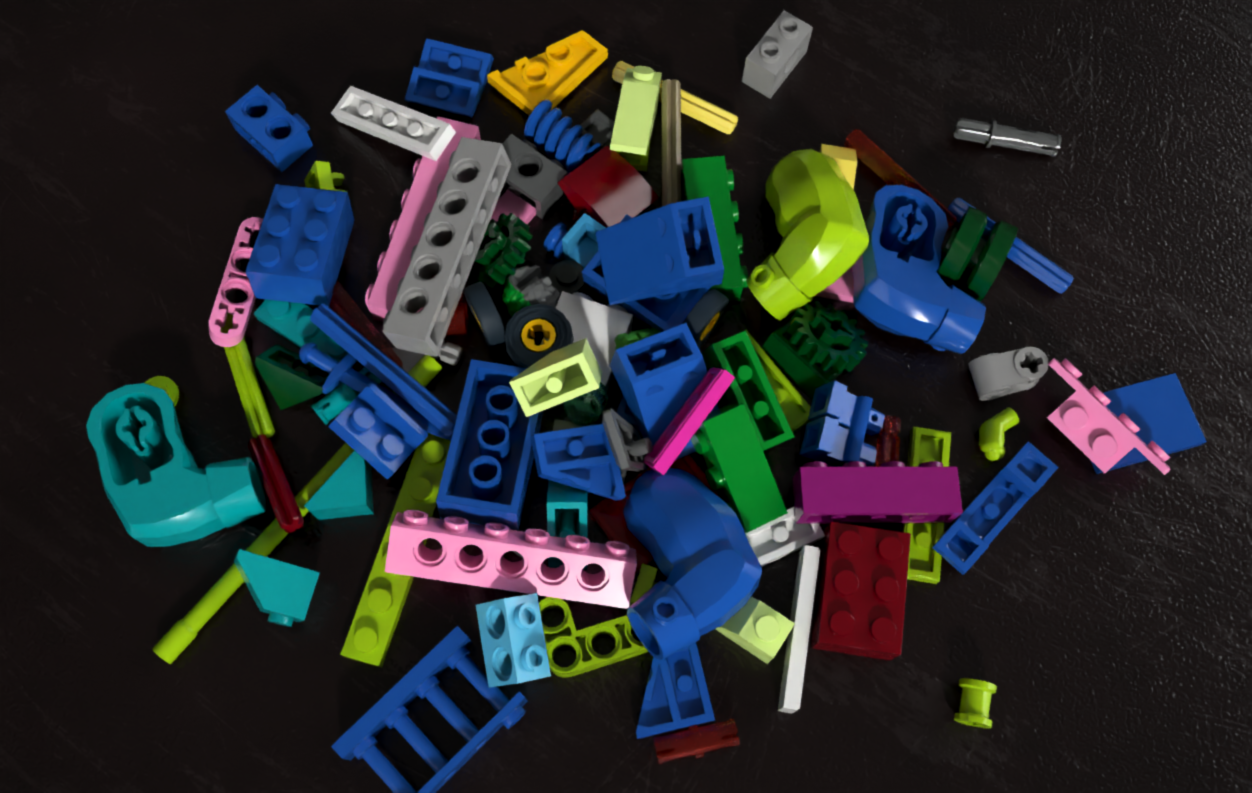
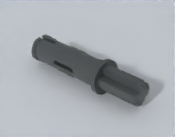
M959 118L953 130V136L956 139L984 143L985 148H990L991 145L1050 155L1051 157H1056L1058 150L1055 148L1060 149L1062 140L1060 134L997 124L996 120H990L988 123Z

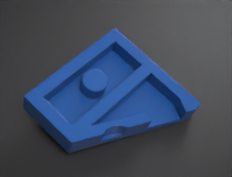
M603 424L533 434L531 437L538 477L615 501L626 497L620 467L616 464Z
M696 642L662 660H658L653 656L636 729V738L641 739L715 721Z

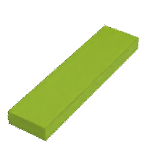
M913 427L910 430L907 467H919L920 464L931 461L942 462L943 467H949L951 432ZM902 523L901 532L911 534L907 579L933 584L939 583L942 556L932 547L944 534V523Z

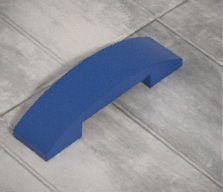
M1028 441L968 505L932 548L964 575L986 551L993 539L1059 467Z

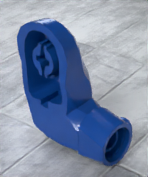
M885 185L876 192L865 221L869 235L868 247L852 266L854 278L853 304L865 318L880 329L896 335L923 340L924 343L931 345L938 351L949 350L959 354L965 353L975 341L982 327L986 306L954 285L947 286L937 273L941 261V245L948 229L946 214L932 198L917 189L904 185Z
M669 468L665 475L652 469L643 473L635 481L623 510L628 530L651 553L657 567L667 580L665 582L660 580L627 609V617L636 636L647 651L656 659L662 660L700 640V636L722 626L743 608L759 585L762 566L748 542L736 513L697 477L682 469Z

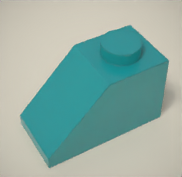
M549 480L547 492V532L550 536L566 538L568 535H580L588 538V492ZM548 558V567L557 568L563 564L559 558ZM586 565L583 568V570H588V565Z
M239 549L234 563L260 612L269 614L267 621L287 627H292L293 621H304L320 572Z

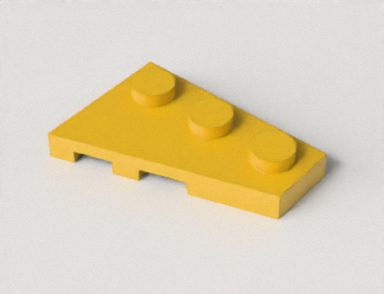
M581 30L547 46L546 52L531 59L527 57L515 61V66L501 73L496 70L487 74L488 83L529 116L534 108L544 100L551 101L552 110L608 58V49Z

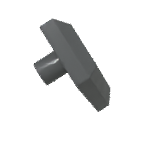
M614 410L603 411L602 424L616 464L623 470L636 472L647 470V465L643 462L645 454L652 453L653 447L650 439H641L640 432Z

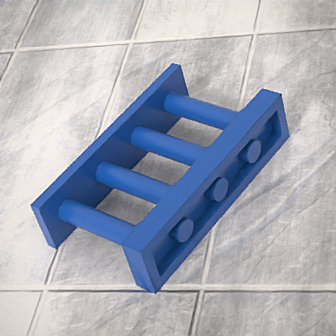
M456 626L331 747L342 759L351 761L354 757L358 760L363 758L393 793H436L503 725L507 729L513 727L526 713L523 706L528 701L520 691L509 700L498 687H488L487 675L468 656L470 651L467 648L473 642ZM448 666L451 669L457 668L498 712L481 730L468 719L438 686L440 681L437 677ZM417 696L421 699L426 697L467 742L450 761L443 756L407 716L409 711L406 707ZM386 726L389 729L395 728L436 773L418 792L376 747L378 741L375 737Z

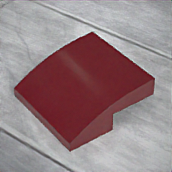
M609 146L601 149L557 182L577 212L586 209L594 220L606 228L620 223L626 214L634 218L659 198L643 176L620 154L610 150Z

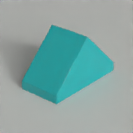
M354 450L304 507L318 520L374 514L372 466Z

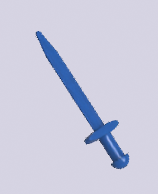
M306 343L300 348L299 357L304 364L310 362L329 373L322 387L324 394L331 392L341 382L359 393L369 383H374L406 414L416 420L427 433L451 441L452 436L448 437L400 396L354 370L353 366L357 360L350 354L346 355L339 362L318 350V345L315 343Z

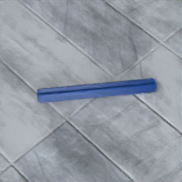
M321 304L312 311L310 320L313 324L448 437L452 436L457 418L455 412L329 306Z

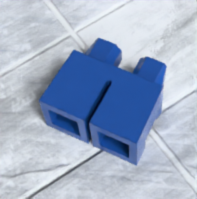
M834 380L820 386L814 392L808 420L811 422L806 425L799 455L815 461L825 462L832 467H842L844 463L854 461L864 462L866 467L872 466L875 463L877 450L876 447L864 443L865 433L871 436L879 433L883 427L885 415L871 407L873 398L866 396L857 397L847 392L848 386Z

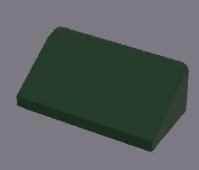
M788 321L771 333L762 349L783 374L813 399L816 388L834 381L840 374H837L831 366L827 372L823 371L821 363L811 365L809 364L807 354L799 355L797 353L801 347L790 343L789 340L793 335L787 332V328L791 324Z

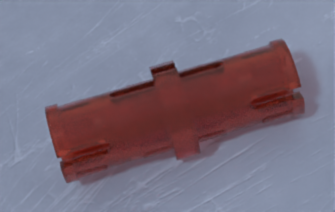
M734 718L702 727L697 725L689 726V730L653 737L659 764L695 755L696 759L704 757V752L740 745L739 736H736L738 730Z

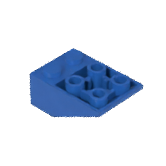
M709 196L671 203L595 232L609 305L722 284L724 266Z
M687 323L616 349L609 365L643 438H649L652 447L707 373L703 356ZM717 404L714 406L711 412L719 409ZM691 439L675 461L697 452Z

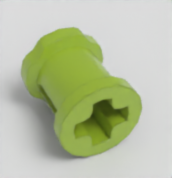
M960 678L958 686L962 688L959 712L954 714V721L973 727L992 728L989 710L991 695L996 693L997 686L982 680Z

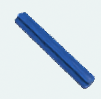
M957 197L947 208L946 214L959 223L967 208L973 206ZM987 217V224L981 236L983 239L992 225L996 223L989 217ZM1015 237L1007 257L1056 292L1061 294L1065 292L1073 282V276Z

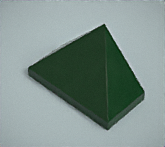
M276 344L258 355L255 359V365L280 410L323 393L322 387L329 373L310 362L304 364L300 360L299 354Z

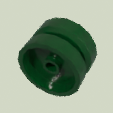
M969 206L958 226L953 228L943 247L937 273L945 284L950 286L955 285L963 271L967 270L968 272L962 284V291L976 300L982 301L1012 247L1018 228L1000 220L992 225L983 239L981 236L987 224V214Z

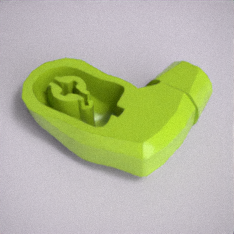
M812 149L793 151L783 157L773 167L765 183L766 198L775 213V223L783 239L777 252H772L759 266L755 267L746 282L760 304L778 320H782L813 300V296L835 283L858 261L869 244V235L853 188L844 178L840 167L833 158Z

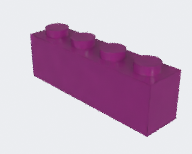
M816 461L804 464L792 478L796 524H826L831 521L839 523H951L963 513L958 468L943 467V463L938 461L925 462L920 464L919 467H905V464L899 461L886 462L881 464V467H866V463L859 461L844 463L842 467H827V463Z

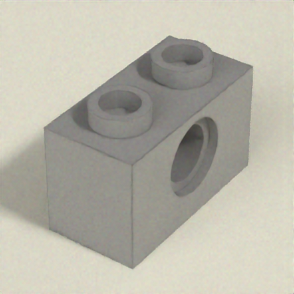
M784 10L746 57L742 82L771 99L807 52L813 27Z

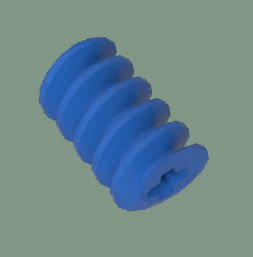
M544 100L534 108L527 119L524 137L528 141L535 143L537 149L545 151L547 157L559 161L569 174L599 152L601 143H596L591 147L593 135L586 133L581 137L583 132L582 126L578 124L571 128L572 118L565 116L561 119L562 110L560 108L551 110V101Z

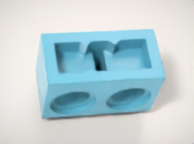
M537 593L503 598L476 605L489 688L518 684L551 676Z

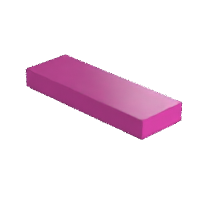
M710 368L653 445L652 453H648L643 462L653 470L665 475L735 377L725 369Z

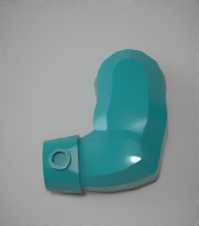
M145 383L125 385L107 393L92 408L86 428L88 438L96 452L104 490L128 535L145 546L165 547L198 540L225 527L230 528L266 512L267 501L258 470L250 457L211 463L206 465L205 469L197 467L194 457L184 444L173 401L164 389Z

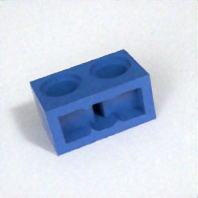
M256 85L225 112L235 131L276 168L283 172L313 146L307 133L310 128L299 114L294 113L291 115L286 111L285 104L275 93L271 92L268 95L262 88Z

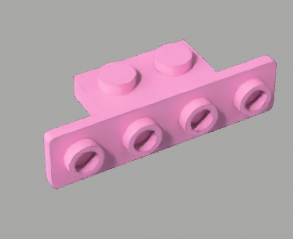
M1053 358L1048 363L1076 391L1047 418L1102 472L1106 473L1134 447L1164 475L1171 470L1165 463L1170 456L1153 440L1146 445L1136 435L1140 428L1126 414L1122 413L1117 417L1106 407L1111 400L1095 385L1088 390L1078 380L1082 373L1065 358L1060 363L1057 359Z

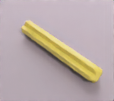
M619 61L612 72L613 80L623 84L627 68L633 69L634 66ZM661 80L659 102H661V87L663 80ZM681 89L682 113L726 134H731L734 131L738 122L737 115Z

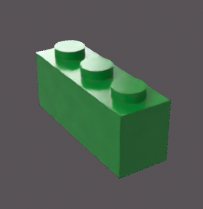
M746 331L714 343L701 353L707 372L713 367L727 370L735 377L720 398L723 406L728 404H745L763 451L794 438L793 432Z
M728 404L710 412L692 436L691 441L695 450L700 455H703L708 468L705 470V476L709 485L714 491L718 492L719 497L736 513L744 532L748 533L787 514L788 512L745 404Z

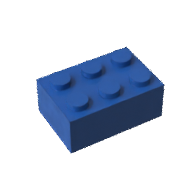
M275 184L245 271L255 298L310 305H330L355 221L348 192Z

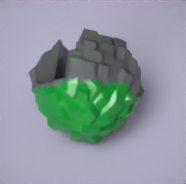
M539 266L515 268L516 273L514 276L510 275L507 278L502 297L510 316H513L517 311L526 306L535 304L556 308L561 294L551 284L552 281L548 276L542 277Z

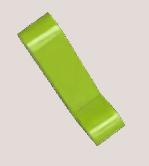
M546 597L539 602L541 620L544 613L549 609H559L565 615L563 622L557 627H547L542 622L549 667L556 676L563 678L572 677L648 652L642 642L633 638L631 634L632 626L627 615L576 631L570 608L563 599ZM600 635H608L613 638L615 648L609 654H598L592 647L594 639ZM561 647L572 648L576 653L575 662L569 667H560L554 663V654Z

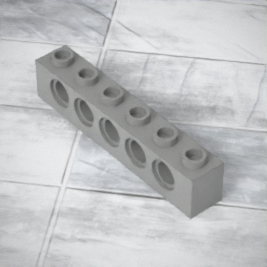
M461 137L456 151L451 154L449 169L444 181L438 186L437 198L432 211L425 218L424 230L419 243L414 246L411 252L410 265L405 277L399 281L397 296L392 309L387 312L384 318L382 332L395 348L434 357L438 356L512 165L502 143Z

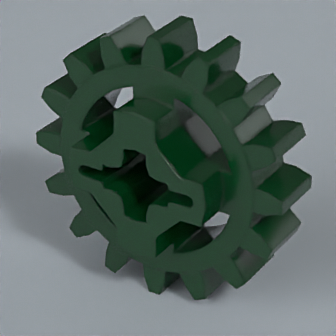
M504 213L501 214L498 221L492 218L468 279L473 283L482 282L485 287L491 290L495 287L496 282L503 285L509 274L514 276L516 273L515 266L524 263L525 253L531 248L527 244L533 237L528 232L530 226L513 213H510L508 216Z
M815 301L812 306L807 303L798 308L789 321L791 324L787 328V332L793 335L789 340L790 343L801 347L797 353L799 355L807 354L809 364L821 363L823 371L827 372L831 366L837 374H841L844 368L850 372L867 353L865 348L868 346V342L862 339L865 331L855 328L857 320H848L845 310L834 311V307L830 303H828L826 308L819 301Z

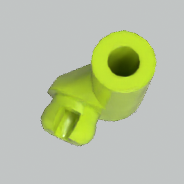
M1012 408L1004 409L985 421L979 428L980 450L984 452L988 460H999L1006 453V449L1003 446L1005 443L1004 432L1019 423V418Z

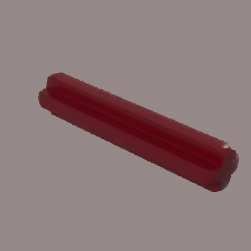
M259 434L256 438L249 440L248 448L280 528L284 529L286 533H292L303 526L304 519L271 440L266 435Z

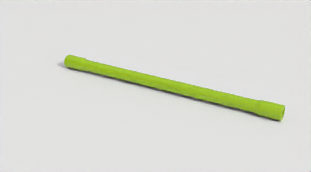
M424 355L408 374L422 386L426 387L442 370V367L433 357ZM347 443L335 453L295 497L302 517L309 512L304 505L354 451ZM275 518L246 551L267 557L288 533L280 528L278 520ZM235 563L184 618L178 620L152 648L168 664L173 663L196 638L198 631L244 582Z

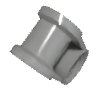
M1025 347L978 357L970 361L968 367L979 400L987 401L1033 388L1047 372L1049 361L1046 354L1039 348Z

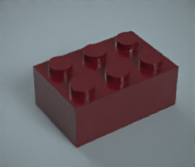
M831 521L823 531L825 537L822 539L811 648L891 661L900 656L902 652L911 534Z

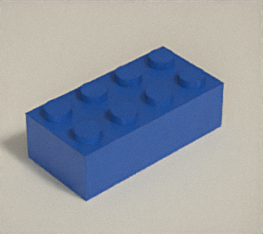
M471 359L436 499L440 519L448 516H458L467 519L471 524L485 526L486 523L496 522L507 525L510 530L519 531L534 460L531 437L533 434L540 432L544 413L543 410L526 417L509 383L512 378L527 368Z

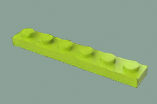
M428 433V437L415 449L340 655L382 668L414 576L385 572L391 525L397 512L403 513L406 510L423 511L428 514V517L435 518L438 510L436 499L451 441Z

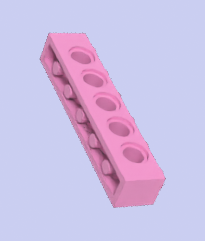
M406 510L403 513L397 512L392 522L385 572L527 594L537 593L540 596L628 609L637 567L636 549L630 548L629 545L619 541H608L606 544L590 542L588 538L580 535H568L566 538L550 536L548 532L541 529H527L523 532L510 530L507 525L502 523L490 522L484 526L471 524L467 519L458 516L438 519L428 517V514L423 511ZM427 538L436 539L440 542L442 548L431 550L424 545L423 540ZM466 545H476L483 553L478 556H471L463 550V547ZM508 551H516L523 556V559L518 562H510L504 558L503 554ZM549 557H556L563 564L557 568H550L543 561ZM596 563L602 566L603 570L597 574H589L583 568L588 564Z

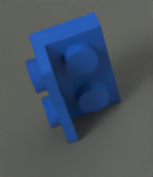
M369 383L328 426L387 480L428 437V433L417 421L406 414L374 383Z

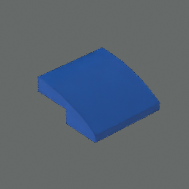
M426 38L419 66L413 68L405 100L406 102L472 118L487 83V74L490 73L494 58L488 53Z

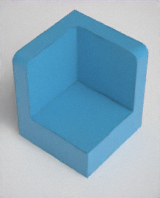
M584 213L562 239L563 258L576 261L585 268L599 250L595 232L606 227Z

